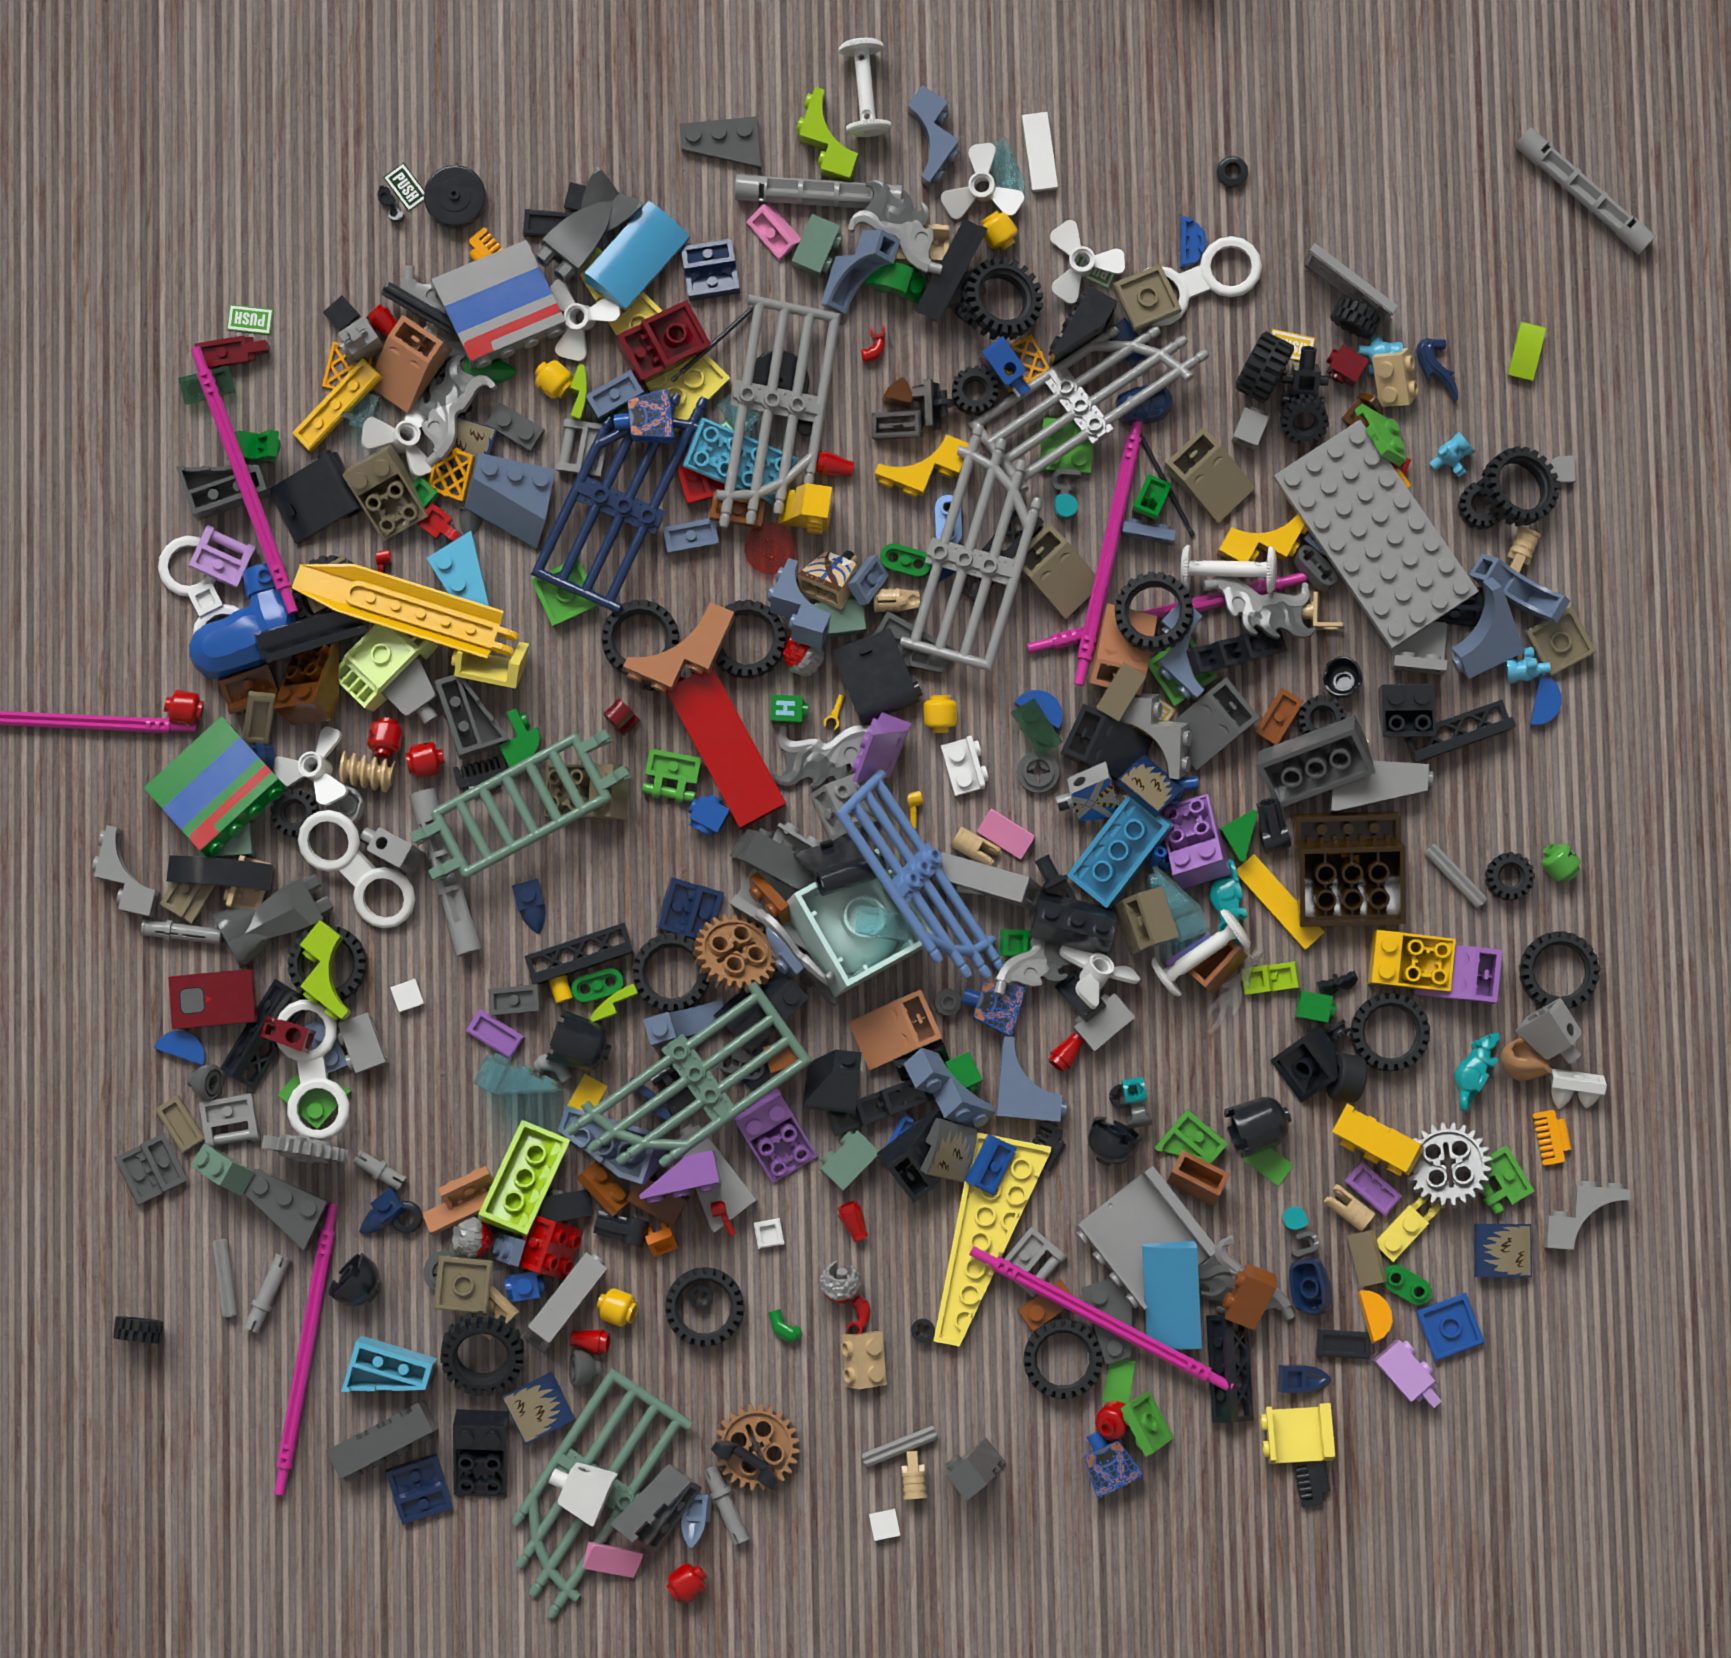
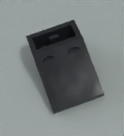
M1091 286L1087 292L1082 291L1075 302L1074 315L1069 313L1062 325V336H1056L1049 348L1050 352L1048 355L1051 356L1050 365L1054 366L1102 334L1115 313L1117 300Z
M1083 704L1060 755L1088 768L1106 762L1111 778L1117 781L1143 755H1147L1153 739L1117 721L1111 716Z
M939 1106L876 1153L913 1203L933 1189L941 1179L940 1177L926 1175L920 1170L931 1148V1145L925 1141L935 1119L940 1118L951 1121L944 1118Z
M456 1409L453 1422L454 1495L507 1497L510 1440L509 1411Z

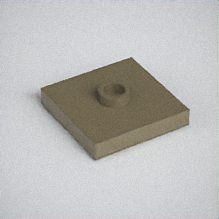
M1161 264L1122 279L1112 285L1134 332L1182 311Z
M1572 606L1564 611L1558 623L1545 620L1525 631L1542 663L1550 662L1551 673H1548L1550 677L1597 652Z
M439 1255L433 1309L468 1313L483 1311V1314H487L492 1260Z

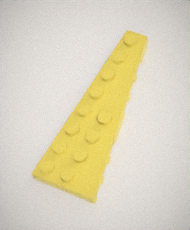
M599 248L595 251L585 270L580 274L584 283L585 271L602 254ZM585 283L596 303L605 297ZM643 292L627 311L621 308V316L617 321H608L617 336L662 310ZM707 354L675 382H672L671 378L677 375L693 358L645 383L651 393L662 389H669L670 396L674 393L681 395L680 403L676 407L673 418L689 420L701 396L707 398L709 402L731 380ZM674 428V431H675L676 433L680 430V429Z
M977 1132L976 1147L971 1167L988 1134ZM994 1136L1017 1148L994 1196L965 1181L934 1342L960 1347L994 1275V1271L991 1270L992 1267L971 1257L969 1253L973 1246L996 1258L998 1256L1002 1257L1050 1155L1051 1147Z

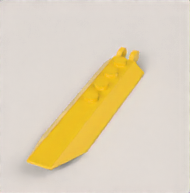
M300 564L292 585L293 590L335 612L485 659L489 657L492 650L507 656L513 655L514 650L512 647L495 642L497 635L515 642L519 638L517 632L500 627L504 614L503 610L356 564Z

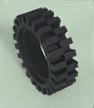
M994 257L990 261L987 259L968 275L965 283L962 285L961 290L963 292L960 294V300L964 302L961 305V310L968 311L964 317L967 321L970 319L974 320L971 325L974 330L978 326L982 328L979 333L982 336L989 332V339L995 340L998 336L1000 338L1003 336L1005 340L1008 338L1010 340L1016 339L1018 336H1022L1041 314L1040 310L1043 308V303L1040 301L1043 299V292H1037L1041 285L1039 282L1033 284L1032 281L1036 276L1034 273L1028 276L1025 272L1029 268L1025 265L1019 269L1017 267L1019 261L1013 260L1009 264V258L1003 257L1000 261L998 257ZM999 278L1010 282L1017 288L1022 298V311L1017 318L1010 320L999 319L987 311L981 299V288L985 281Z
M477 1311V1317H473L472 1312L467 1313L465 1320L459 1317L456 1319V1325L451 1324L448 1327V1333L445 1332L443 1336L440 1363L442 1364L443 1373H447V1380L450 1383L453 1380L455 1381L454 1387L459 1390L464 1386V1393L470 1394L471 1389L476 1390V1396H481L482 1391L487 1390V1396L493 1395L494 1389H497L498 1393L504 1391L505 1384L510 1387L513 1384V1378L517 1380L523 1367L524 1341L523 1338L520 1339L521 1333L519 1329L514 1330L515 1324L512 1321L507 1324L505 1323L506 1317L503 1315L496 1319L495 1312L489 1311V1316L486 1317L483 1316V1311ZM475 1334L491 1335L500 1340L507 1351L506 1361L497 1370L489 1373L471 1371L459 1359L458 1348L461 1343Z

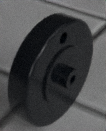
M459 165L443 167L437 170L425 185L424 203L432 219L444 227L454 229L467 227L482 215L486 206L487 195L484 184L480 177L467 167Z
M784 350L777 388L792 391L798 357ZM773 351L766 352L756 358L752 383L767 386ZM807 369L802 392L804 394H807L809 389Z

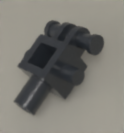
M1302 346L1300 362H1292L1291 373H1282L1281 383L1290 384L1291 393L1295 396L1296 400L1300 399L1299 395L1304 394L1305 398H1308L1309 394L1313 396L1314 400L1318 398L1321 404H1324V396L1318 397L1319 386H1328L1329 376L1321 375L1319 365L1315 364L1317 348ZM1281 394L1280 406L1284 407L1287 401L1291 403V398L1294 396Z

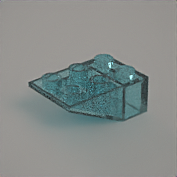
M1157 866L1152 867L1149 871L1150 875L1147 877L1149 887L1154 889L1162 886L1179 937L1170 940V942L1175 941L1177 946L1208 934L1210 930L1201 906Z
M496 1052L493 1057L486 1055L473 1083L499 1096L562 1094L563 1092L562 1089L558 1088L560 1082L545 1075L542 1076V1079L534 1076L536 1071L521 1064L515 1068L510 1065L511 1059Z

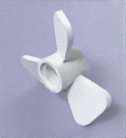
M992 143L971 146L968 154L975 174L969 180V187L947 190L942 193L941 201L951 218L959 220L965 215L975 200L980 202L992 200L1008 216L1016 214L1024 202L1023 193L1018 190L996 187L993 177L989 174L996 154L995 146ZM981 181L989 183V188L985 192L976 191V186Z
M1067 220L1051 232V243L1070 256L1068 262L1069 270L1052 284L1053 294L1067 304H1075L1079 294L1081 278L1089 276L1094 268L1117 275L1123 273L1125 269L1123 251L1112 249L1094 255L1090 248L1081 246L1075 221ZM1079 257H1084L1088 260L1089 264L1085 267H1079L1076 265L1075 260Z
M557 279L551 285L550 290L560 310L564 311L566 325L569 328L557 343L555 351L561 357L582 361L587 357L585 331L590 330L595 325L596 320L617 321L621 316V307L606 297L591 307L575 303L567 284ZM582 310L584 313V320L580 324H578L576 321V315L579 311Z
M419 400L409 414L405 412L404 421H401L395 428L374 417H369L363 424L361 438L362 447L366 450H372L391 443L397 453H406L410 472L416 477L429 474L432 470L425 461L428 457L415 445L420 439L421 433L419 428L422 427L421 423L428 421L418 408ZM400 433L406 434L409 441L403 440Z
M329 726L324 727L319 735L316 752H306L298 761L279 756L275 758L274 774L287 786L285 789L290 788L306 777L314 782L316 800L322 805H330L348 794L347 787L331 777L333 771L332 764L326 759L340 742L341 732ZM318 763L316 770L312 772L313 767Z
M1061 946L1059 953L1061 957L1083 968L1080 973V981L1076 984L1075 989L1078 996L1091 1009H1096L1098 1006L1099 990L1104 986L1108 978L1137 984L1140 980V977L1132 968L1128 966L1114 967L1112 960L1104 954H1093L1066 946Z

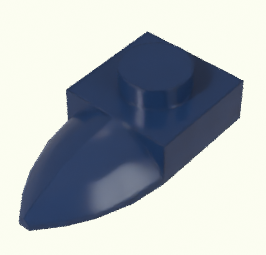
M538 879L512 885L518 911L529 928L539 934L544 926L546 911Z
M390 1187L370 1203L372 1209L364 1218L359 1232L361 1234H368L379 1231L407 1210L394 1189Z
M1303 1364L1278 1366V1392L1281 1393L1315 1391L1331 1380L1327 1373L1316 1367Z

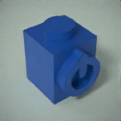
M709 794L708 797L701 795L699 800H693L688 810V813L691 814L689 826L709 837H712L713 833L719 835L730 814V809L722 806L723 801L714 795Z
M537 1272L514 1274L505 1278L508 1301L513 1300L515 1302L541 1298L542 1292L546 1291L544 1276H539Z

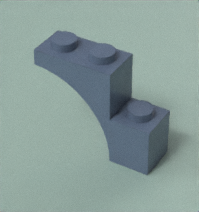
M922 85L908 104V113L918 121L928 139L930 155L927 166L921 175V183L930 188L933 183L938 184L945 174L943 168L948 161L953 163L960 150L958 149L959 140L937 126V123L942 125L949 114L947 111L948 102Z
M882 229L862 231L855 255L835 256L821 305L836 313L846 314L855 293L862 283L879 268L894 263L901 239Z
M1483 553L1469 574L1483 588V581L1493 577L1502 586L1506 598L1521 612L1558 623L1570 602L1565 595L1533 582L1512 569L1500 558Z
M788 558L784 568L780 567L778 570L776 586H771L768 593L767 601L771 602L770 613L790 618L788 628L792 630L791 641L822 649L830 630L831 614L815 607L802 595L796 583L798 561Z
M1179 603L1161 621L1160 625L1163 627L1161 629L1163 634L1168 633L1176 625L1180 615ZM1193 608V623L1190 626V631L1188 634H1185L1181 642H1177L1176 646L1164 655L1157 665L1160 667L1158 672L1166 680L1170 681L1172 679L1179 685L1177 690L1186 699L1192 698L1196 701L1204 692V689L1199 685L1191 671L1186 651L1188 650L1191 633L1201 620L1202 615Z
M920 1048L904 1063L915 1088L933 1094L945 1119L980 1128L996 1113L992 1104L975 1096L955 1078L944 1064L939 1053Z

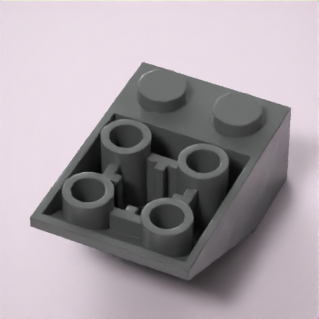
M1226 677L1173 722L1189 723L1188 731L1192 733V740L1188 747V757L1191 759V765L1197 771L1254 725L1260 717Z

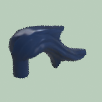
M1430 338L1421 340L1417 345L1416 355L1426 379L1429 380L1432 375L1439 380L1449 392L1452 400L1456 402L1458 399V389L1452 378L1455 372L1444 368L1438 362L1434 350H1445L1446 340Z

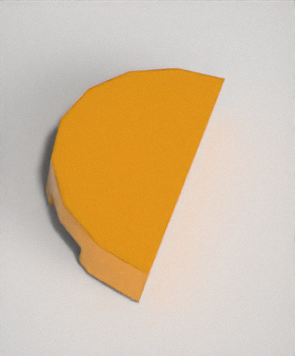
M1359 1291L1357 1293L1371 1344L1380 1341L1390 1331L1393 1322L1392 1311L1387 1301L1379 1294L1372 1291Z

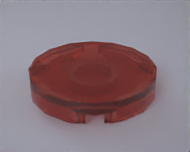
M762 523L760 529L753 528L745 539L744 553L747 562L754 570L762 574H777L780 567L784 568L788 558L794 559L796 544L793 535L786 527L778 523Z

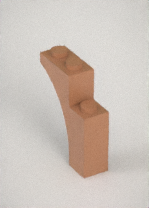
M710 602L697 627L675 647L653 656L627 657L623 666L625 672L628 673L627 677L637 682H641L642 679L652 683V688L665 693L666 689L671 692L674 691L685 664L689 665V670L702 675L703 672L710 674L735 619L734 612Z

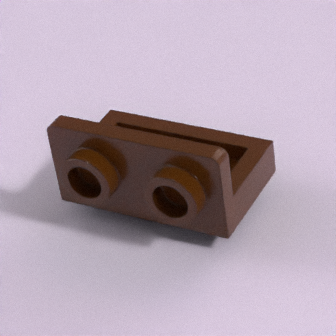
M267 662L218 679L228 705L229 714L236 713L240 715L246 713L249 691L274 693L276 698L279 692Z

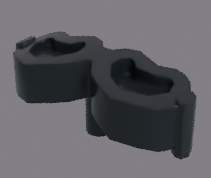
M383 185L379 186L378 200L382 204L389 206L387 211L388 217L395 222H403L405 214L401 211V207L395 203L396 199L391 195V190Z
M1355 970L1340 977L1337 974H1333V979L1321 980L1316 982L1319 991L1323 994L1333 995L1339 988L1350 990L1358 981V976Z

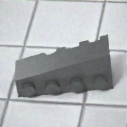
M424 1400L326 1450L339 1478L342 1479L347 1476L350 1481L363 1474L362 1468L371 1464L374 1469L387 1462L385 1456L395 1452L396 1456L411 1449L410 1443L419 1440L420 1444L434 1438L433 1432L439 1428Z

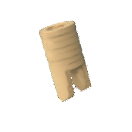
M962 826L950 847L971 859L992 867L995 864L994 860L978 849L980 848L993 856L1000 855L1002 851L1000 847Z
M1336 1184L1333 1188V1193L1346 1203L1347 1206H1344L1331 1196L1327 1197L1324 1203L1361 1232L1373 1218L1375 1212L1343 1187Z

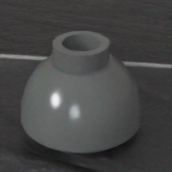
M215 1064L203 1065L195 1072L189 1073L187 1084L189 1087H192L193 1092L199 1098L211 1101L221 1091L223 1084L222 1072Z
M574 1350L571 1353L569 1379L574 1387L584 1386L594 1377H599L600 1361H595L591 1355L581 1350Z

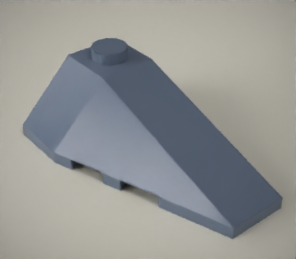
M566 1106L558 1131L618 1177L644 1185L661 1166L659 1160L665 1155L666 1150L645 1149L634 1158H630V1161L620 1165L616 1158L622 1152H626L632 1144L614 1138L606 1145H602L598 1151L591 1153L587 1146L606 1131L595 1121H592L584 1128H580L577 1133L569 1136L565 1129L572 1122H576L585 1112ZM607 1118V1119H608L609 1121H611L614 1125H616L618 1122H620V1121H616V1120ZM633 1125L626 1130L641 1137H645L652 1132Z

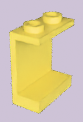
M519 642L511 659L489 655L485 659L454 650L451 666H455L454 676L516 689L526 668L529 644Z
M1331 1403L1319 1404L1318 1407L1272 1410V1407H1266L1264 1414H1260L1261 1430H1266L1267 1441L1262 1443L1263 1456L1268 1457L1269 1464L1332 1461L1335 1458Z

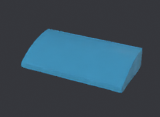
M648 201L585 271V283L627 311L690 240V236L669 215Z
M1127 795L1067 876L1104 907L1112 908L1151 857L1154 848L1161 844L1174 827V824L1161 814L1155 818Z
M1181 1241L1142 1244L1144 1298L1147 1306L1145 1309L1146 1335L1173 1349H1202L1196 1242Z

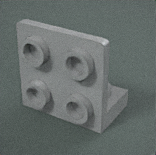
M1434 621L1394 647L1391 654L1390 670L1443 675L1447 671L1448 661L1444 660L1447 623Z
M855 773L825 784L810 794L832 841L848 834L835 813L867 782H854ZM874 789L871 793L874 795V797L884 810L881 801L876 793V790ZM863 800L860 805L872 823L878 821ZM851 812L849 817L857 829L861 828L862 825L854 813Z

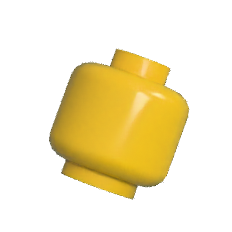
M997 210L981 221L982 226L988 228L984 240L991 249L1000 247L1003 251L1015 243L1013 237L1017 235L1018 229L1006 213H999Z
M556 360L548 364L542 362L536 369L535 385L549 398L555 399L559 397L562 399L571 390L573 374Z
M932 695L930 700L924 702V724L927 727L933 728V733H948L949 727L957 725V702L951 699L950 695Z
M612 1288L606 1294H601L597 1302V1308L600 1309V1318L603 1321L623 1327L627 1323L631 1324L635 1319L638 1304L635 1303V1298L632 1294Z

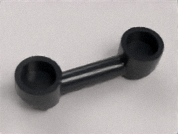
M718 1440L712 1446V1452L718 1457L729 1461L732 1455L735 1454L760 1470L756 1479L765 1487L774 1490L779 1483L778 1476L773 1467L739 1445V1443L729 1440Z

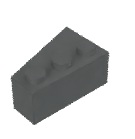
M226 465V467L176 466L191 513L197 521L245 505L231 465ZM247 465L259 499L272 496L261 467L259 465Z
M668 1464L610 1525L632 1543L656 1553L702 1487L680 1469Z

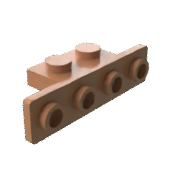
M487 1166L475 1169L471 1173L438 1188L440 1196L445 1203L423 1213L431 1235L437 1234L479 1213L494 1181Z

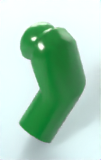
M781 1309L768 1312L773 1332L777 1337L788 1343H793L802 1337V1330L799 1326L792 1327L784 1323Z

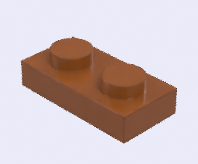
M714 492L709 520L719 521L722 515L723 501L715 500ZM749 500L733 501L732 511L729 515L730 524L760 529L765 501L759 500L754 525L746 524Z
M1281 688L1254 731V734L1272 745H1277L1304 701Z
M759 872L749 877V893L756 902L760 901L765 907L766 912L774 919L776 918L782 926L791 920L789 904Z
M597 1161L577 1177L579 1182L612 1217L629 1203L627 1201L629 1195Z
M1061 1279L1053 1284L1057 1288L1071 1294ZM1037 1295L1017 1310L1031 1330L1035 1331L1065 1308L1041 1295Z

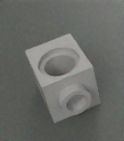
M1250 407V409L1244 408L1231 441L1256 450L1269 417L1265 416V412L1255 407Z

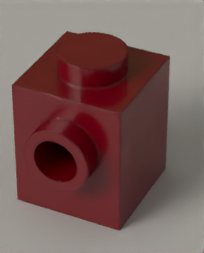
M1342 344L1338 351L1333 349L1326 363L1330 365L1326 372L1330 374L1329 377L1339 384L1345 382L1354 387L1369 360Z

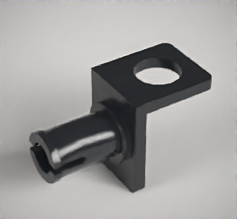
M1049 854L1035 861L1045 881L1042 891L1055 894L1057 891L1062 890L1068 894L1069 898L1076 899L1067 882V874L1059 875Z

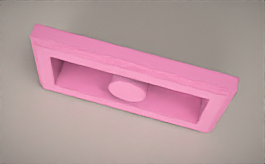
M771 203L763 204L746 221L779 261L793 251L801 240L799 235Z
M990 809L977 830V833L1020 860L1035 839L1033 834L993 809Z
M588 1542L583 1569L634 1578L643 1553L637 1550Z

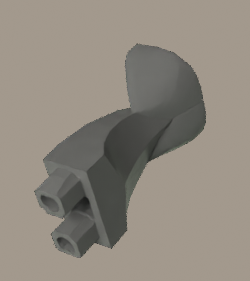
M598 167L592 173L587 183L581 209L565 218L542 239V246L536 254V261L543 267H547L553 260L557 262L559 266L555 269L554 274L563 283L573 276L578 278L597 250L605 232L622 225L635 216L642 209L643 202L633 197L619 194L606 174Z
M316 874L303 879L298 877L269 896L256 909L246 907L233 908L212 915L240 968L253 961L266 948L271 937L284 935L313 925L319 920H323L322 916L334 908L328 896L315 902L311 897V892L322 887Z

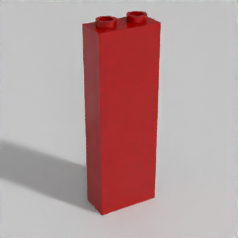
M712 668L710 674L703 672L702 675L691 671L692 676L684 680L682 677H679L674 691L671 692L666 689V693L737 825L742 830L787 805L715 670Z

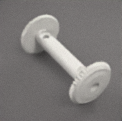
M875 38L851 39L845 41L839 47L840 54L843 56H853L855 59L860 121L852 122L846 127V131L855 137L878 136L886 133L891 128L890 121L875 118L869 55L875 54L884 48L883 43Z
M1186 545L1183 548L1180 574L1181 583L1187 591L1190 590L1191 576L1267 577V593H1271L1275 589L1277 557L1276 550L1273 547H1268L1267 562L1261 563L1255 561L1191 560V546Z
M1223 909L1220 911L1228 924L1226 928L1215 933L1179 958L1173 966L1165 968L1156 957L1152 959L1151 964L1157 976L1172 995L1177 997L1182 995L1175 983L1178 976L1186 974L1226 946L1230 940L1238 938L1246 949L1250 948L1251 942L1246 932L1228 910Z

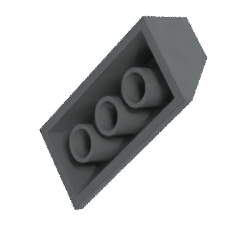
M1356 715L1258 751L1257 767L1272 798H1278L1281 808L1375 773L1367 739Z

